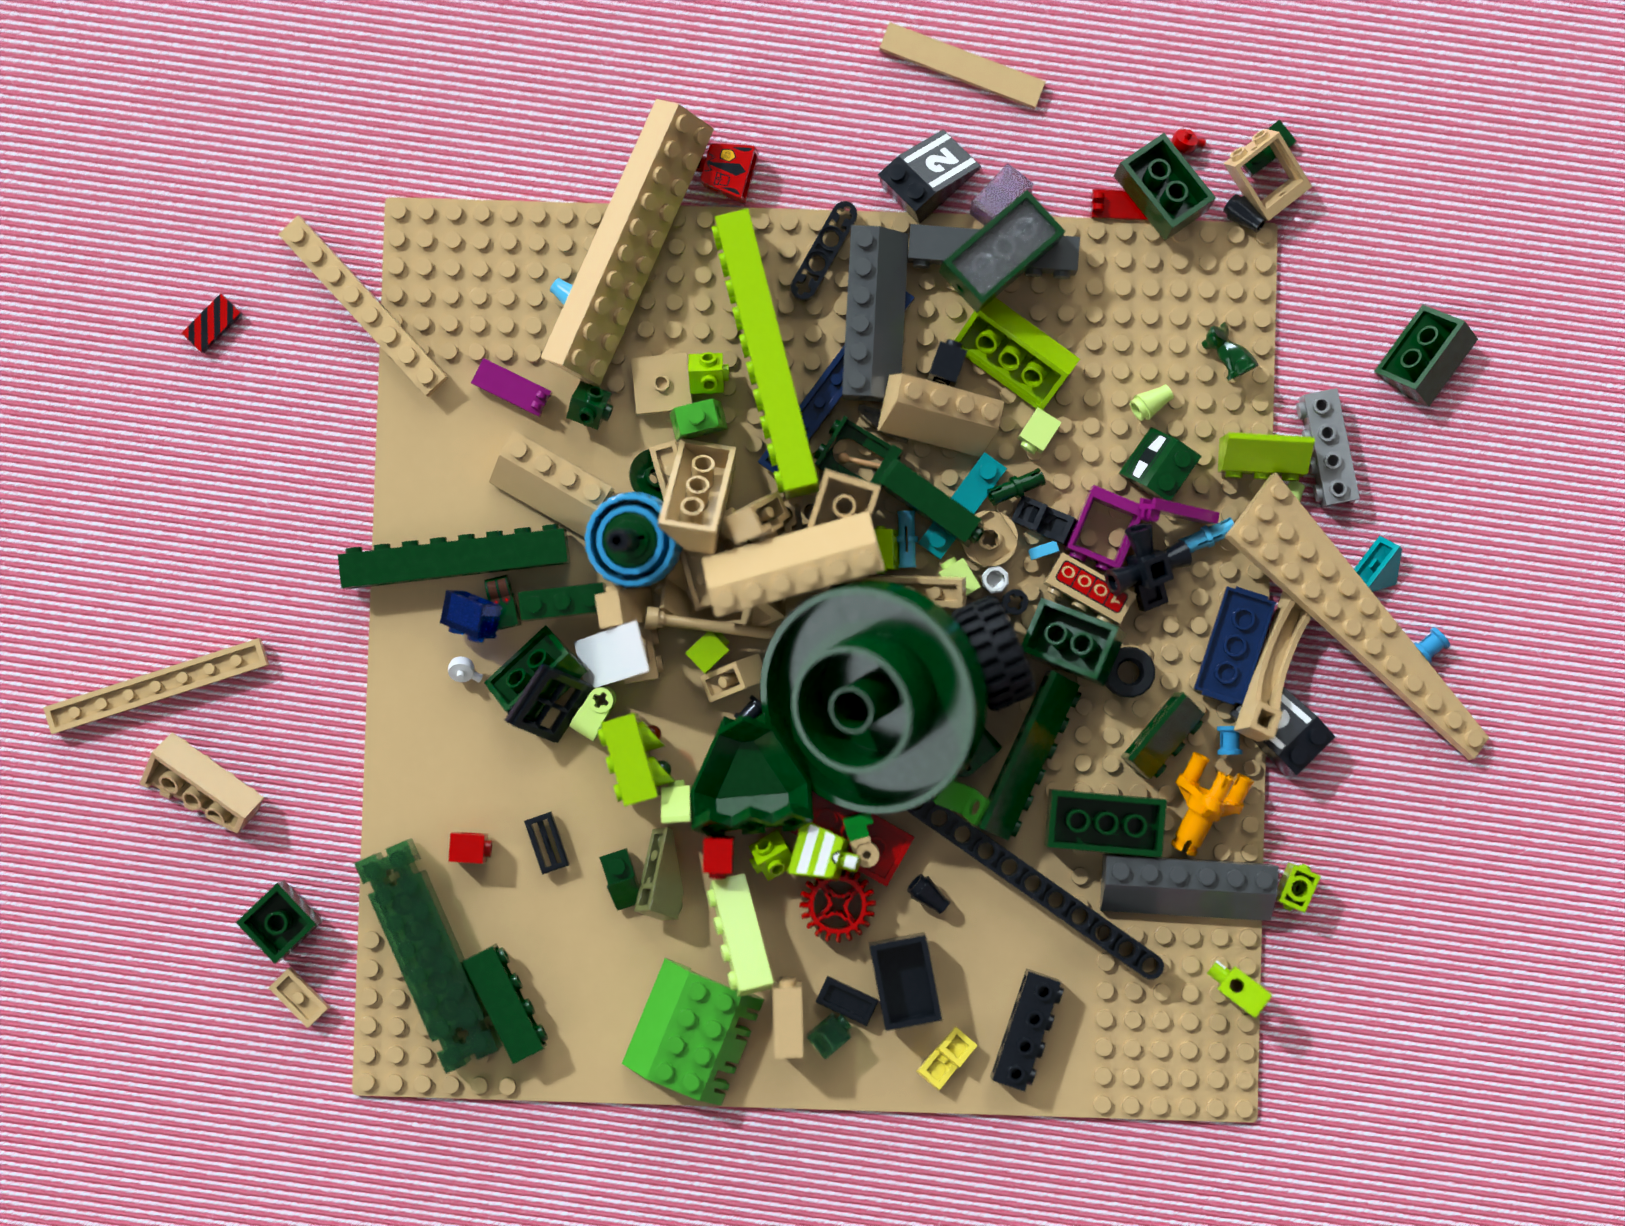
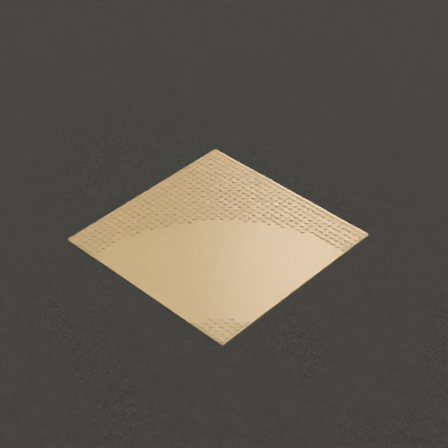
M388 197L385 200L381 304L449 378L427 397L379 346L372 550H374L373 545L390 544L391 548L402 547L401 542L418 540L419 545L430 544L431 538L447 537L448 542L457 541L458 535L475 534V538L486 537V532L502 530L503 535L514 534V529L531 527V532L542 531L543 525L559 524V529L564 528L567 530L570 564L371 587L352 1079L353 1094L357 1096L1255 1122L1258 1117L1260 1013L1254 1018L1217 989L1220 984L1210 977L1207 972L1218 960L1229 970L1233 966L1237 967L1261 986L1262 920L1100 911L1103 854H1131L1051 848L1044 845L1049 789L1167 800L1162 857L1263 863L1266 754L1252 739L1240 734L1242 755H1217V750L1220 749V732L1217 731V726L1236 725V721L1229 715V712L1238 703L1234 705L1205 697L1202 695V692L1193 689L1225 588L1228 586L1235 589L1237 586L1269 597L1270 578L1226 538L1216 542L1213 547L1208 548L1207 546L1191 553L1192 564L1190 566L1172 569L1174 579L1164 583L1169 602L1144 612L1139 610L1135 597L1121 624L1116 625L1113 623V625L1120 627L1126 634L1121 648L1137 647L1145 651L1152 658L1155 666V679L1151 688L1137 697H1120L1113 694L1105 685L1101 686L1026 656L1036 684L1035 693L1031 697L998 711L990 710L987 706L985 728L1001 744L1002 748L970 776H959L955 779L957 782L975 788L988 799L1046 671L1052 670L1079 684L1078 691L1081 692V697L1076 707L1070 706L1066 717L1070 719L1063 734L1059 732L1054 741V743L1058 744L1057 749L1051 760L1048 758L1045 760L1042 769L1046 770L1040 785L1034 784L1030 794L1034 798L1028 811L1022 810L1018 820L1022 821L1016 837L1010 836L1008 841L973 825L962 814L954 813L1157 954L1164 963L1163 973L1158 978L1147 979L914 817L907 810L875 814L915 838L887 887L861 873L857 882L861 883L863 880L868 879L869 884L863 888L864 891L868 889L874 890V894L868 896L867 900H875L876 906H867V910L875 912V916L869 917L865 915L864 919L870 923V926L867 928L860 924L858 926L862 930V935L860 936L856 934L855 930L850 931L852 934L851 941L847 940L846 933L841 934V943L836 942V934H831L829 942L825 941L827 933L825 931H822L821 935L816 937L815 931L818 926L815 925L808 929L806 925L812 918L802 919L801 917L802 913L809 911L808 908L799 907L800 902H808V898L801 896V891L811 892L812 889L808 888L805 883L808 880L815 885L817 881L814 878L798 877L787 873V870L768 881L763 872L756 873L749 861L753 855L748 846L777 829L786 841L792 854L798 836L789 831H783L782 827H771L766 830V833L742 835V830L725 832V836H735L734 869L732 874H727V877L745 873L773 982H779V977L788 976L796 977V981H802L803 1058H774L772 985L769 990L753 993L765 999L760 1011L748 1008V1010L758 1014L756 1021L739 1017L737 1025H743L752 1032L750 1037L737 1035L746 1039L747 1044L738 1064L727 1062L737 1067L735 1073L717 1071L715 1078H722L730 1083L728 1090L718 1089L726 1093L721 1106L698 1101L654 1083L622 1064L665 958L690 967L692 972L729 986L727 973L731 972L729 962L723 961L720 945H724L722 935L716 934L713 918L717 917L714 907L709 906L706 891L710 890L711 881L717 879L709 878V873H703V847L706 835L692 831L691 821L661 823V795L624 806L623 801L618 802L614 791V785L618 784L615 773L610 774L606 762V757L610 756L607 746H602L599 735L592 741L568 727L560 741L554 743L514 727L505 721L508 713L503 709L484 682L545 625L552 630L576 657L575 641L612 628L600 629L598 613L526 622L521 621L522 625L495 631L492 626V616L484 580L508 575L512 591L515 595L520 620L518 592L602 582L606 584V587L615 586V584L605 580L601 574L596 572L593 564L590 563L585 549V537L496 487L489 480L499 454L514 430L613 487L614 492L612 496L635 492L629 479V470L634 458L641 452L648 450L649 447L676 439L669 415L671 412L636 414L631 358L687 352L689 364V354L711 352L723 353V364H729V381H724V393L692 394V403L707 399L721 401L728 429L690 440L736 447L735 473L725 511L731 507L739 510L747 504L771 494L772 491H778L774 474L758 463V460L767 450V444L772 442L771 438L765 439L760 417L765 416L764 411L758 412L753 390L758 389L757 384L751 385L746 362L751 361L750 357L744 358L739 335L744 334L743 330L737 331L732 308L737 307V304L730 303L725 282L730 280V276L724 277L718 255L723 253V250L717 251L712 226L717 225L715 216L746 208L679 207L599 386L569 374L542 359L541 356L564 306L550 292V287L558 278L572 285L574 284L609 203ZM748 208L798 405H800L845 345L851 231L813 298L801 302L796 300L791 293L792 280L832 210ZM839 210L837 213H839L840 219L837 225L833 222L830 225L838 227L844 233L846 229H842L841 225L846 218L851 220L850 211L845 210L842 212ZM857 211V220L854 225L881 226L909 234L911 224L981 229L997 215L931 213L919 224L908 212ZM1053 217L1066 231L1063 236L1080 237L1078 271L1075 276L1070 275V279L1053 278V274L1042 273V277H1029L1024 272L996 298L1080 358L1079 362L1043 409V411L1062 423L1041 454L1037 451L1035 454H1032L1020 446L1022 442L1017 438L1035 412V407L966 357L954 387L1004 401L999 429L984 451L1007 468L994 487L1008 482L1010 477H1020L1039 468L1045 477L1046 484L1025 492L1024 496L1044 503L1050 508L1076 519L1093 485L1138 504L1140 503V498L1153 500L1152 496L1119 474L1150 427H1153L1178 439L1202 456L1171 501L1220 512L1218 523L1229 517L1235 523L1266 480L1253 479L1254 474H1243L1242 478H1226L1225 473L1218 472L1219 439L1229 432L1273 435L1277 225L1265 223L1262 229L1255 233L1236 222L1193 221L1165 241L1149 220ZM828 232L823 236V242L826 246L833 247L838 244L839 237L834 232ZM815 256L809 261V266L814 271H820L825 267V261L822 257ZM907 263L906 291L914 296L915 300L905 312L902 373L927 380L940 341L946 343L947 339L955 340L974 310L939 273L941 265H930V268H915L913 263ZM805 270L802 273L807 275L805 282L796 285L799 288L798 294L800 295L811 291L808 288L811 278L815 282L818 280L817 277L809 275ZM1224 322L1229 329V341L1246 348L1259 364L1258 367L1229 381L1226 378L1228 369L1219 359L1217 350L1205 349L1201 343L1206 339V334L1211 326L1220 327ZM485 358L552 391V395L549 397L541 417L472 385L471 381L482 359ZM580 381L612 393L610 405H613L611 416L608 421L603 420L598 430L566 418L571 397ZM1166 384L1171 389L1174 399L1163 406L1149 420H1138L1131 410L1130 401L1137 394ZM843 397L808 442L819 489L825 472L816 467L817 459L814 458V455L822 443L827 445L832 436L828 434L832 425L837 419L841 421L844 415L851 422L891 446L895 445L902 449L903 455L899 461L949 497L953 496L980 459V457L877 431L881 413L869 410L863 401L844 400ZM842 439L833 448V457L837 463L869 482L878 469L851 462L840 463L838 460L839 454L845 452L850 457L880 464L884 460V458L851 439ZM650 475V480L653 483H657V478L654 475ZM882 488L878 494L871 516L873 528L885 526L887 529L898 531L897 511L914 510ZM987 496L974 514L981 511H996L1012 519L1021 497L1018 499L1013 497L993 506ZM1094 501L1076 545L1114 560L1131 516ZM795 504L797 525L792 528V531L806 529L808 526H803L800 505ZM814 505L808 506L804 511L805 517L809 520ZM789 510L790 517L782 521L783 524L789 523L792 519V513ZM915 512V536H918L919 542L932 523ZM1160 514L1158 521L1151 522L1141 519L1139 523L1153 524V549L1161 551L1171 546L1178 539L1200 531V528L1205 525L1207 527L1215 525L1201 524ZM1016 523L1014 524L1018 532V540L1015 552L1008 561L999 565L1008 572L1009 584L1001 593L990 594L982 587L981 576L988 567H982L972 562L964 553L961 542L956 539L941 560L920 546L918 542H915L916 568H899V570L878 574L939 577L937 573L943 570L940 566L942 563L954 556L957 561L964 558L981 586L966 596L967 605L986 596H995L1001 603L1003 595L1013 589H1019L1027 595L1028 606L1023 613L1016 616L1006 614L1017 634L1020 644L1023 642L1041 598L1094 618L1098 615L1089 609L1085 613L1071 605L1073 600L1064 595L1060 599L1046 591L1048 586L1043 583L1057 557L1062 552L1069 556L1070 551L1065 550V545L1057 542L1059 552L1031 560L1028 552L1029 549L1052 542L1053 540ZM906 527V552H908V540H907L908 531H907V527ZM988 531L984 532L983 544H990L991 547L995 546L994 540L997 538V535L995 533L989 534ZM1131 545L1121 567L1128 566L1126 557L1135 554ZM1086 559L1085 562L1079 561L1105 576L1104 571L1095 567L1096 562ZM661 581L649 586L639 587V589L651 588L653 607L660 608L661 596L654 592V590ZM1133 586L1129 588L1132 592H1134ZM817 588L786 597L785 616L765 627L778 629L784 619L794 609L805 601L824 592V590ZM1010 595L1011 601L1008 603V606L1010 608L1016 607L1019 610L1020 597L1014 598ZM941 607L950 616L954 610L958 609L954 607ZM663 625L662 628H657L660 644L655 645L656 655H662L664 672H660V679L625 684L624 679L603 685L611 687L617 695L616 704L606 720L609 721L638 713L640 721H644L665 744V747L649 751L650 756H654L671 774L674 780H684L685 785H691L692 788L723 717L735 720L734 715L740 713L749 703L751 695H754L761 701L760 683L709 703L700 676L705 674L685 654L708 631L674 628ZM1268 626V629H1267V632H1266V636H1265L1264 642H1265V640H1266V637H1267V634H1268V631H1269V626ZM722 633L730 642L726 646L730 652L709 672L759 653L763 663L771 639ZM456 657L469 658L474 664L475 672L483 675L481 681L478 683L470 679L467 682H456L451 679L448 674V666L451 660ZM1131 661L1123 662L1118 668V676L1122 682L1133 683L1139 677V668ZM570 687L555 703L564 706L575 689ZM1184 692L1205 714L1200 719L1204 723L1194 735L1189 733L1182 741L1185 743V746L1175 757L1170 755L1165 761L1166 769L1157 779L1154 776L1150 780L1146 779L1124 761L1121 755L1173 693ZM605 693L596 695L599 698L598 704L600 706L609 703L606 700L607 694ZM551 707L540 725L550 728L560 711ZM1193 752H1198L1210 759L1199 779L1200 785L1209 790L1219 771L1225 773L1226 777L1229 775L1236 779L1237 774L1240 773L1254 781L1243 801L1245 806L1241 813L1224 816L1219 821H1214L1201 847L1197 848L1198 853L1196 856L1186 854L1187 849H1185L1188 841L1185 843L1182 851L1171 845V841L1176 838L1175 833L1189 809L1175 781L1179 774L1184 772ZM668 784L659 786L660 792H661V787H663V786H668ZM977 801L972 808L973 815H975L979 809V801ZM923 803L911 809H919ZM936 810L931 816V821L936 826L943 825L947 819V815L943 810ZM552 811L570 865L542 875L524 821ZM545 819L543 820L547 834L549 836L557 863H560L562 861L559 852L557 850L548 820ZM534 823L532 825L546 866H551L538 824ZM965 826L958 827L955 831V839L959 842L966 841L970 836V831ZM672 828L684 891L682 910L678 915V920L662 921L635 912V905L617 911L607 889L608 882L599 857L627 848L640 886L652 829ZM450 833H487L488 840H492L491 857H487V862L483 864L448 862ZM983 843L978 848V854L982 858H988L993 853V847L990 843ZM1013 859L1005 860L1001 866L1002 872L1004 874H1012L1016 870V862ZM850 871L849 876L853 877L855 872ZM919 874L925 877L929 876L942 894L950 901L948 907L941 914L910 898L911 894L907 892V888ZM1033 875L1029 876L1025 881V887L1029 891L1036 890L1040 884L1039 878ZM844 881L827 883L837 893H843L853 887ZM821 889L818 890L814 898L816 914L821 912L828 902ZM828 892L833 902L830 910H842L847 915L843 908L845 898L840 897L838 900V897H833ZM1054 892L1048 898L1049 905L1052 907L1061 905L1063 901V896L1060 892ZM859 893L848 904V910L854 919L857 918L861 910L862 901ZM1082 908L1076 909L1072 914L1074 923H1081L1086 918V912ZM832 915L822 921L833 927L848 925L838 915ZM1107 925L1099 926L1095 931L1096 938L1099 940L1106 939L1110 932ZM925 932L942 1020L886 1031L869 942ZM1130 941L1123 942L1119 947V953L1122 956L1129 955L1133 950V945ZM496 943L499 949L503 947L508 954L510 963L507 965L512 974L516 973L523 986L520 991L524 999L528 998L535 1009V1014L532 1016L537 1025L542 1024L548 1036V1039L545 1040L547 1046L543 1050L515 1064L512 1063L462 962L466 958ZM1147 958L1142 965L1144 972L1153 971L1156 967V961L1154 958ZM1027 968L1059 979L1061 981L1060 987L1064 988L1060 1003H1054L1051 1014L1055 1015L1051 1030H1045L1042 1039L1045 1042L1042 1057L1040 1059L1036 1058L1033 1066L1036 1069L1035 1079L1032 1086L1027 1085L1024 1092L992 1081L990 1075ZM827 975L879 999L867 1026L815 1002ZM1234 979L1231 981L1230 987L1239 992L1242 989V984ZM957 1027L976 1043L977 1047L962 1066L955 1070L943 1087L937 1090L916 1071L951 1030Z

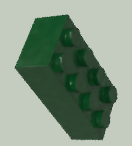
M1049 789L1044 845L1051 848L1162 857L1167 800Z

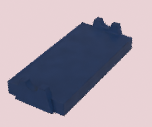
M1228 586L1225 588L1193 688L1194 690L1202 692V695L1227 704L1234 705L1238 703L1243 705L1274 611L1275 601L1268 600V596L1237 586L1235 589Z

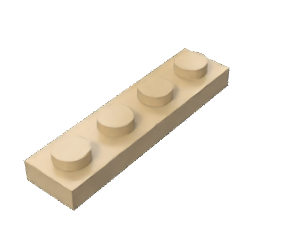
M867 574L855 578V581L875 580L902 585L926 596L940 607L961 608L967 605L966 577Z

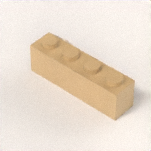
M173 732L152 751L140 781V785L146 788L152 785L160 789V795L168 799L174 796L184 801V807L191 811L199 809L204 811L207 819L237 834L257 814L264 799L254 788L244 784L233 773L223 769L209 756L202 754L185 739L178 737Z

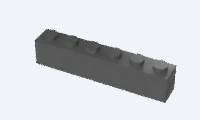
M911 224L907 263H913L915 268H930V265H942L945 259L980 229ZM1063 236L1058 244L1025 271V275L1029 277H1042V273L1053 274V278L1070 279V275L1075 276L1078 271L1080 237ZM1013 259L1005 264L1011 271L1018 266Z

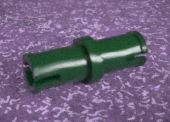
M1039 468L1020 477H1010L1008 482L987 489L988 498L993 506L1013 497L1018 499L1023 497L1025 492L1045 485V477Z

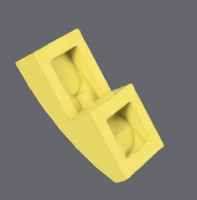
M954 1027L916 1072L934 1088L940 1090L955 1070L962 1066L977 1047V1044L957 1027Z

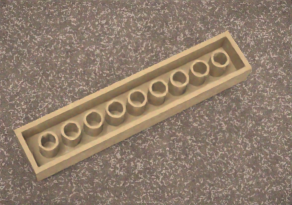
M660 99L655 100L541 356L542 359L569 374L599 386L714 131V128L680 104Z

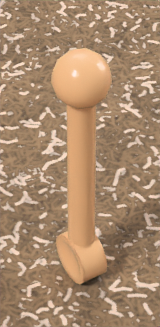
M845 452L840 453L838 456L839 462L844 464L851 462L876 469L881 465L880 463L850 457Z

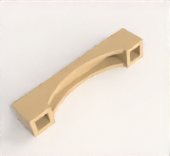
M1282 591L1234 727V731L1257 742L1274 739L1283 714L1280 711L1287 671L1298 642L1311 619V616L1284 591Z

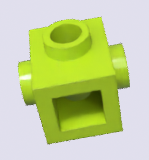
M723 353L689 354L690 394L724 393V381H729V364H723Z
M778 829L748 846L753 855L749 859L756 873L763 872L768 881L789 869L793 854Z

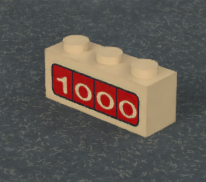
M1063 552L1057 557L1043 583L1048 586L1046 591L1060 599L1064 595L1073 600L1071 605L1085 613L1089 609L1098 614L1097 619L1116 625L1121 624L1137 595L1129 589L1119 596L1113 595L1106 584L1104 575Z

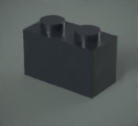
M947 339L946 343L940 341L927 380L955 387L967 350L962 348L963 344L951 339Z

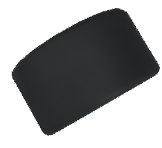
M1137 647L1120 648L1105 686L1113 694L1120 697L1133 698L1144 694L1151 688L1155 679V666L1152 658L1145 651ZM1131 661L1138 666L1139 677L1135 682L1125 683L1119 678L1118 668L1123 662Z

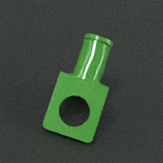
M955 780L940 791L934 799V803L962 814L976 826L981 821L990 803L975 788ZM977 801H979V809L977 813L973 815L972 808Z

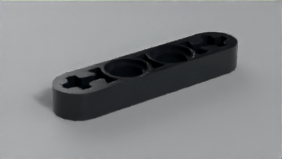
M842 201L837 203L832 209L792 280L791 293L796 300L801 302L808 301L817 292L851 231V225L856 223L857 209L852 203ZM847 208L850 210L849 215L852 218L851 220L846 218L843 221L841 228L846 229L843 233L838 227L832 226L830 223L833 222L837 225L840 219V215L837 212L839 210L843 212ZM828 232H834L838 235L839 242L833 247L826 246L823 242V236ZM815 256L822 257L825 261V267L820 271L812 270L809 266L811 258ZM805 270L809 275L817 277L818 280L815 282L811 278L808 284V288L811 291L800 295L798 294L799 288L796 285L805 282L807 275L802 274Z

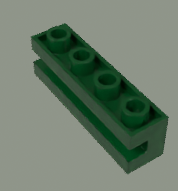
M496 943L463 960L462 962L512 1063L515 1064L543 1050L547 1046L545 1042L548 1039L547 1033L542 1024H536L532 1016L535 1014V1009L528 998L524 999L520 991L523 988L522 983L516 973H511L507 965L510 963V959L503 947L499 949Z

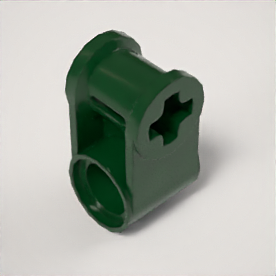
M985 727L977 751L967 766L968 770H964L960 777L973 774L1002 748L1001 744Z

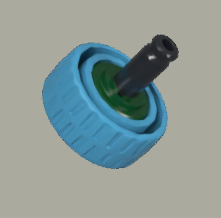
M641 492L622 493L608 498L606 502L601 503L598 509L592 513L591 519L586 526L585 549L590 563L593 564L596 572L601 574L605 580L611 581L618 586L639 588L661 581L667 574L673 571L674 566L680 560L683 547L658 527L663 501L660 498Z

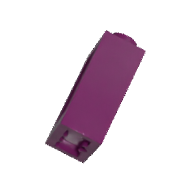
M1093 485L1088 492L1065 550L1070 551L1069 556L1078 561L1085 562L1086 559L1096 562L1095 567L1105 572L1107 569L1122 566L1131 544L1126 534H1124L1114 560L1076 545L1093 502L1096 501L1131 516L1128 527L1140 523L1141 510L1138 503Z

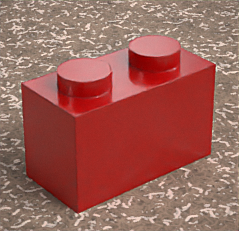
M706 835L704 837L703 873H709V878L726 879L727 874H732L734 869L735 836L712 837Z

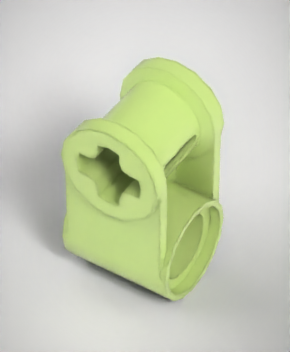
M600 686L592 690L584 704L577 711L569 727L594 741L599 735L598 730L602 729L601 723L607 721V717L616 704L617 695L615 691L608 686ZM605 693L607 694L606 700L609 703L600 706L598 704L599 698L596 695Z

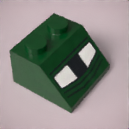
M1150 427L1119 474L1153 498L1171 501L1202 456L1178 439Z

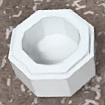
M1000 566L988 567L981 576L982 587L990 594L1003 592L1009 584L1008 572Z

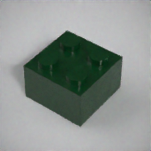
M284 880L276 883L235 923L276 964L291 953L323 920Z

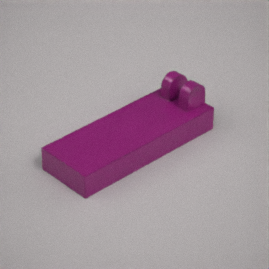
M485 358L482 359L471 381L472 385L538 417H541L542 411L552 395V391Z
M1140 498L1139 503L1141 519L1143 521H1158L1160 514L1201 524H1218L1220 512L1164 499L1153 498L1151 500Z

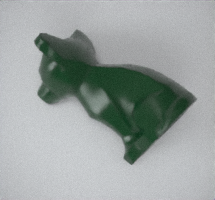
M1224 322L1220 327L1211 326L1206 334V339L1201 343L1205 349L1217 350L1219 359L1228 369L1226 378L1229 381L1258 367L1259 364L1246 348L1229 341V329Z

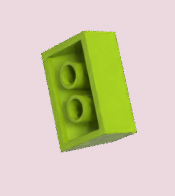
M1229 432L1219 439L1218 472L1225 473L1226 478H1242L1243 474H1254L1253 479L1267 480L1271 474L1277 473L1279 476H1282L1283 481H1299V477L1308 474L1315 437Z

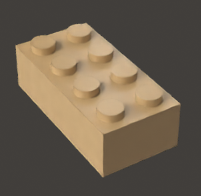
M826 468L807 528L869 511L871 517L881 486ZM852 579L821 587L818 589L826 591L838 585L849 583Z

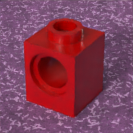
M450 833L448 862L483 864L487 862V857H491L492 840H488L487 833Z

